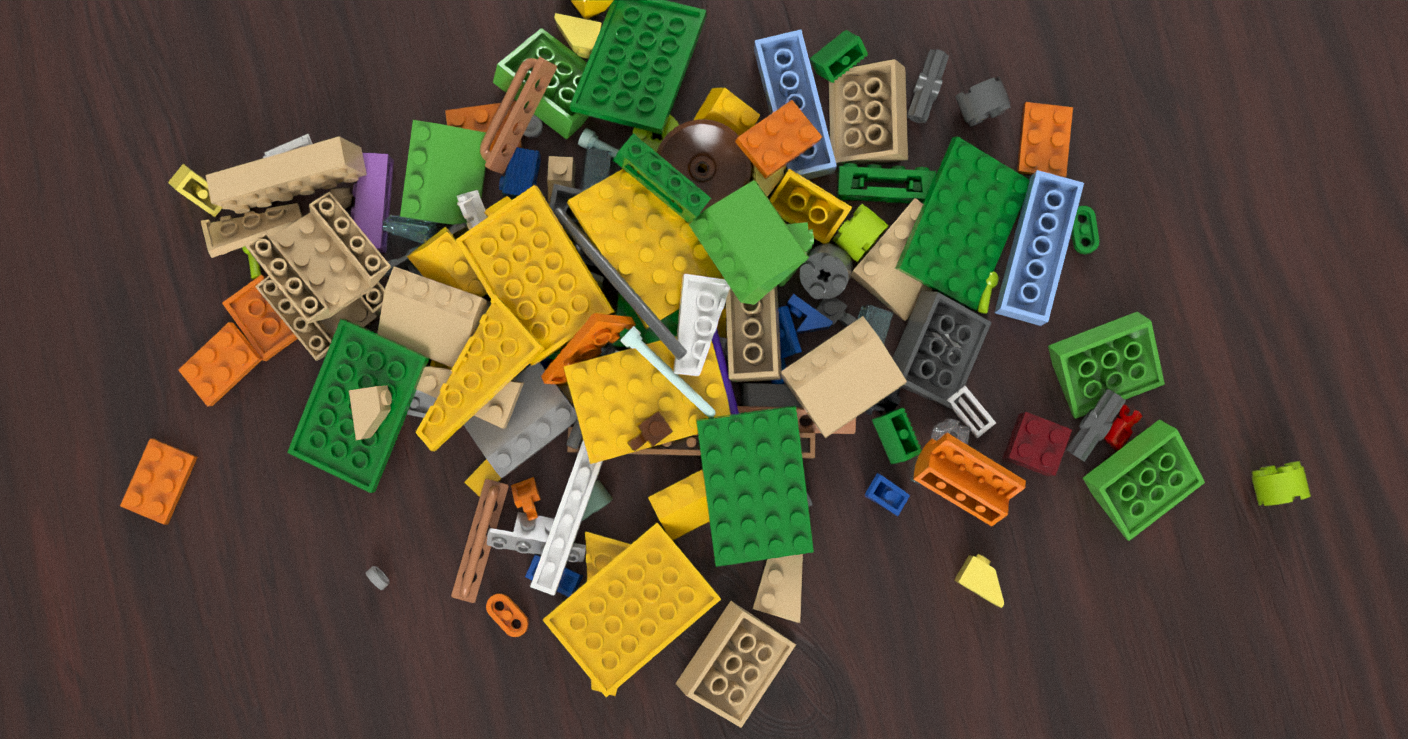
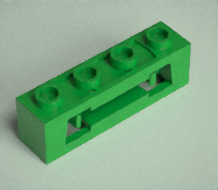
M634 133L613 159L614 162L689 224L711 199Z
M847 163L839 166L837 172L836 198L846 201L910 204L916 198L923 204L936 176V171H929L927 167L905 170L904 166H892L891 169L882 168L881 165L875 164L868 165L866 168L858 167L857 164ZM864 179L865 182L904 184L905 181H909L907 188L867 186V190L862 189L864 187Z

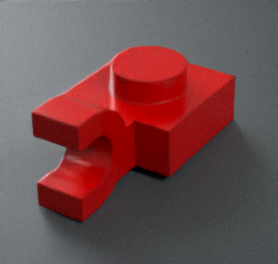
M1125 404L1119 411L1121 419L1117 417L1111 429L1104 437L1111 448L1117 451L1123 447L1133 433L1131 430L1133 425L1142 418V414L1137 410L1131 416H1127L1131 410Z

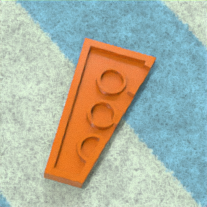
M593 313L541 375L544 384L564 385L567 379L563 367L599 356L602 353L601 348L608 342L614 343L620 338L618 333L624 328L630 330L636 325L633 318Z

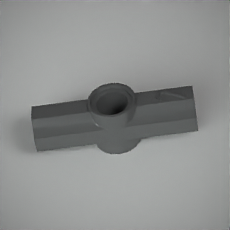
M930 49L922 73L920 72L915 84L914 96L907 113V118L913 122L926 123L929 118L933 101L936 100L943 82L941 78L949 55L944 51Z
M1106 389L1093 410H1090L1082 419L1079 425L1080 429L1066 450L1085 462L1098 441H1101L1111 429L1113 419L1119 413L1126 400L1111 390Z

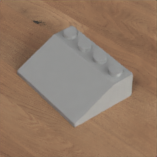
M540 362L536 365H530L511 380L524 382L507 428L502 429L476 416H472L464 424L483 455L501 478L507 476L567 430L568 427L575 424L577 419L574 406L558 385L544 384L541 375L545 369Z

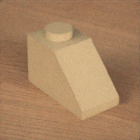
M549 156L547 178L549 203L554 184L575 188L576 164L573 157Z
M387 385L349 390L356 440L371 438L390 412L392 396Z

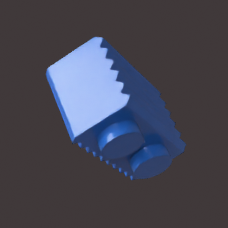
M516 148L506 168L505 176H501L499 181V190H502L504 197L508 196L515 199L527 189L536 185L541 161L539 151Z

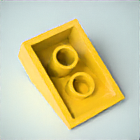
M725 87L712 88L694 120L707 119L720 122L740 136L756 124L760 114ZM703 163L699 164L701 168L707 170L706 165Z

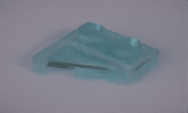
M390 215L383 221V230L392 235L424 244L437 231V222Z

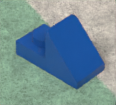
M794 294L787 303L791 314L799 319L801 317L805 318L796 334L826 330L833 323Z
M878 473L865 493L866 498L878 503L896 516L900 514L910 497L908 493Z

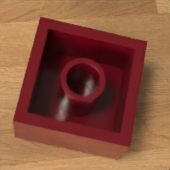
M1028 412L1020 413L1002 459L1046 476H1055L1072 429Z

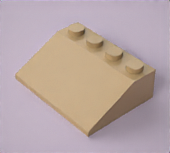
M893 59L856 66L842 74V77H838V80H835L834 83L829 82L830 142L836 165L847 163L878 164L908 160L905 67Z
M916 198L851 274L853 279L904 321L912 314L921 291H932L928 286L895 269L923 206Z
M393 267L384 291L378 334L431 360L453 367L467 341L477 330L480 324L479 320L483 314H486L491 303L482 297Z
M863 316L781 371L783 381L825 438L907 383L884 344Z
M730 601L676 682V685L689 698L742 728L796 644L742 607Z

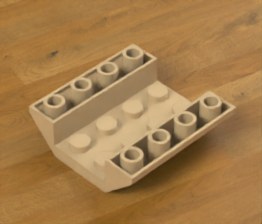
M330 191L309 204L310 213L273 237L265 232L245 245L307 324L332 317L370 291L391 268L390 264Z
M269 276L255 286L316 361L326 356L340 319H346L361 327L368 328L380 318L385 288L378 281L370 291L332 317L307 324Z

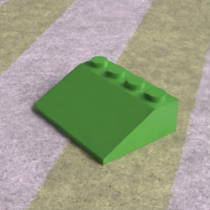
M541 28L497 64L493 83L504 92H507L519 66L529 58L538 59L542 57L555 64L557 69L534 115L565 139H568L589 117L588 115L572 112L570 109L571 101L587 62ZM530 68L514 98L516 101L533 68ZM540 79L536 82L535 88L539 85ZM529 101L526 102L524 106L525 108H527Z
M413 120L400 217L451 225L466 224L467 220L464 219L460 206L457 205V202H459L457 195L478 190L482 199L486 161L481 157L480 145L486 133Z
M755 180L713 204L689 224L741 303L755 305L809 258Z
M1139 312L1132 313L1048 346L1053 368L1075 419L1093 410L1106 389L1111 390L1126 400L1165 385L1152 322Z
M1161 420L1155 422L1083 477L1094 498L1128 541L1205 483L1178 430Z

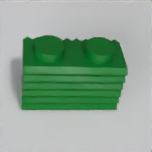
M845 30L809 60L819 76L834 83L835 80H838V77H842V74L853 68V65H856L857 62L860 63L864 56L867 57L868 52L859 36Z
M904 408L886 412L872 419L891 464L907 461L919 455L922 451L920 449L921 445L918 444L919 441L916 440L917 436L914 435L915 431H912L913 427L910 426L911 422L906 417L907 413L904 412Z

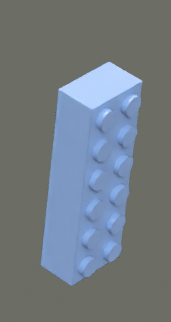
M802 30L755 40L754 53L770 115L793 100L822 136L818 143L786 165L785 174L788 169H791L807 180L834 174L837 165Z
M1036 170L1029 179L1028 190L1022 205L994 313L1042 326L1049 321L1084 183Z

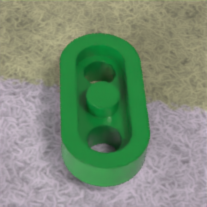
M1088 206L1078 207L1071 232L1073 247L1080 254H1090L1099 246L1096 215ZM1078 216L1084 218V223L1078 221ZM1081 240H1087L1088 246H1083Z

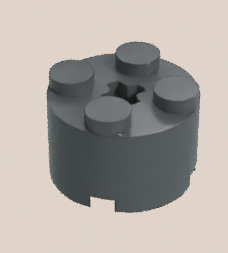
M1000 76L970 87L969 93L964 94L961 92L955 96L966 124H969V127L982 123L983 120L989 118V115L991 118H994L1011 108L1010 99Z
M825 243L814 247L808 254L809 258L800 268L801 283L814 299H830L838 296L844 291L851 277L853 263L850 255L844 249L833 246L834 244Z

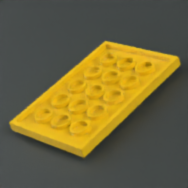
M624 169L567 201L591 242L660 320L680 308L682 276L684 274L724 279L690 228L689 223ZM638 315L644 327L646 329L649 328V326L644 322V320Z
M536 185L527 189L456 239L457 244L491 300L494 294L497 295L545 349L530 363L531 366L536 365L569 343L593 313L607 315L614 313L608 300Z
M661 340L646 344L674 371L675 356ZM711 340L700 375H678L716 411L714 417L731 415ZM635 348L563 367L590 464L652 447L647 441L639 449L633 451L627 442L641 433L637 426L657 411L660 412L673 432L654 446L698 434L696 419L709 418Z
M657 522L547 615L543 621L604 696L608 697L719 602L721 598Z

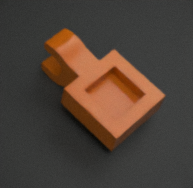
M534 477L511 485L514 503L517 508L523 507L528 521L538 518L534 502L541 499Z

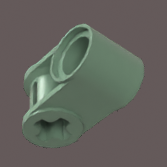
M600 480L595 482L582 521L613 500Z

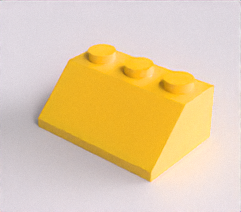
M788 169L769 199L781 218L790 224L808 222V230L813 229L814 238L823 244L829 243L852 209L845 202L791 169Z
M444 227L407 256L425 278L479 297L487 294L457 244L455 237L447 227Z
M703 469L648 497L662 526L672 540L709 522Z

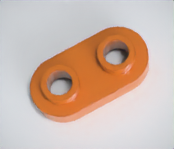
M498 593L488 599L486 604L488 614L506 634L511 637H519L527 631L529 627L527 616L507 595ZM498 601L503 602V610H498L496 608V603ZM514 619H518L521 622L520 628L513 626Z

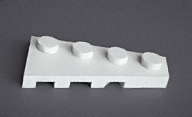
M690 274L682 276L677 340L687 350V354L680 360L675 357L673 373L690 376L700 375L730 290V286L725 279Z

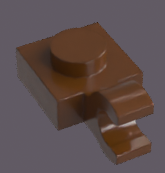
M657 411L637 426L641 433L627 443L633 451L639 449L647 441L653 447L673 431L660 412Z

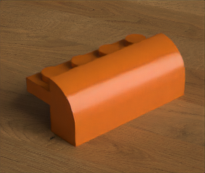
M946 433L937 441L932 438L922 449L915 464L913 480L990 526L995 525L1008 515L1009 500L1026 487L1024 479L949 433Z

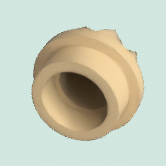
M350 188L330 189L331 194L344 209L351 205L353 194L350 193Z

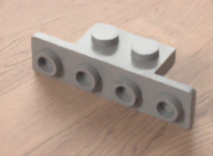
M518 512L514 532L489 528L487 545L496 549H510L524 554L542 555L554 518L538 516V518L528 521L526 513ZM573 543L567 561L583 562L586 545Z

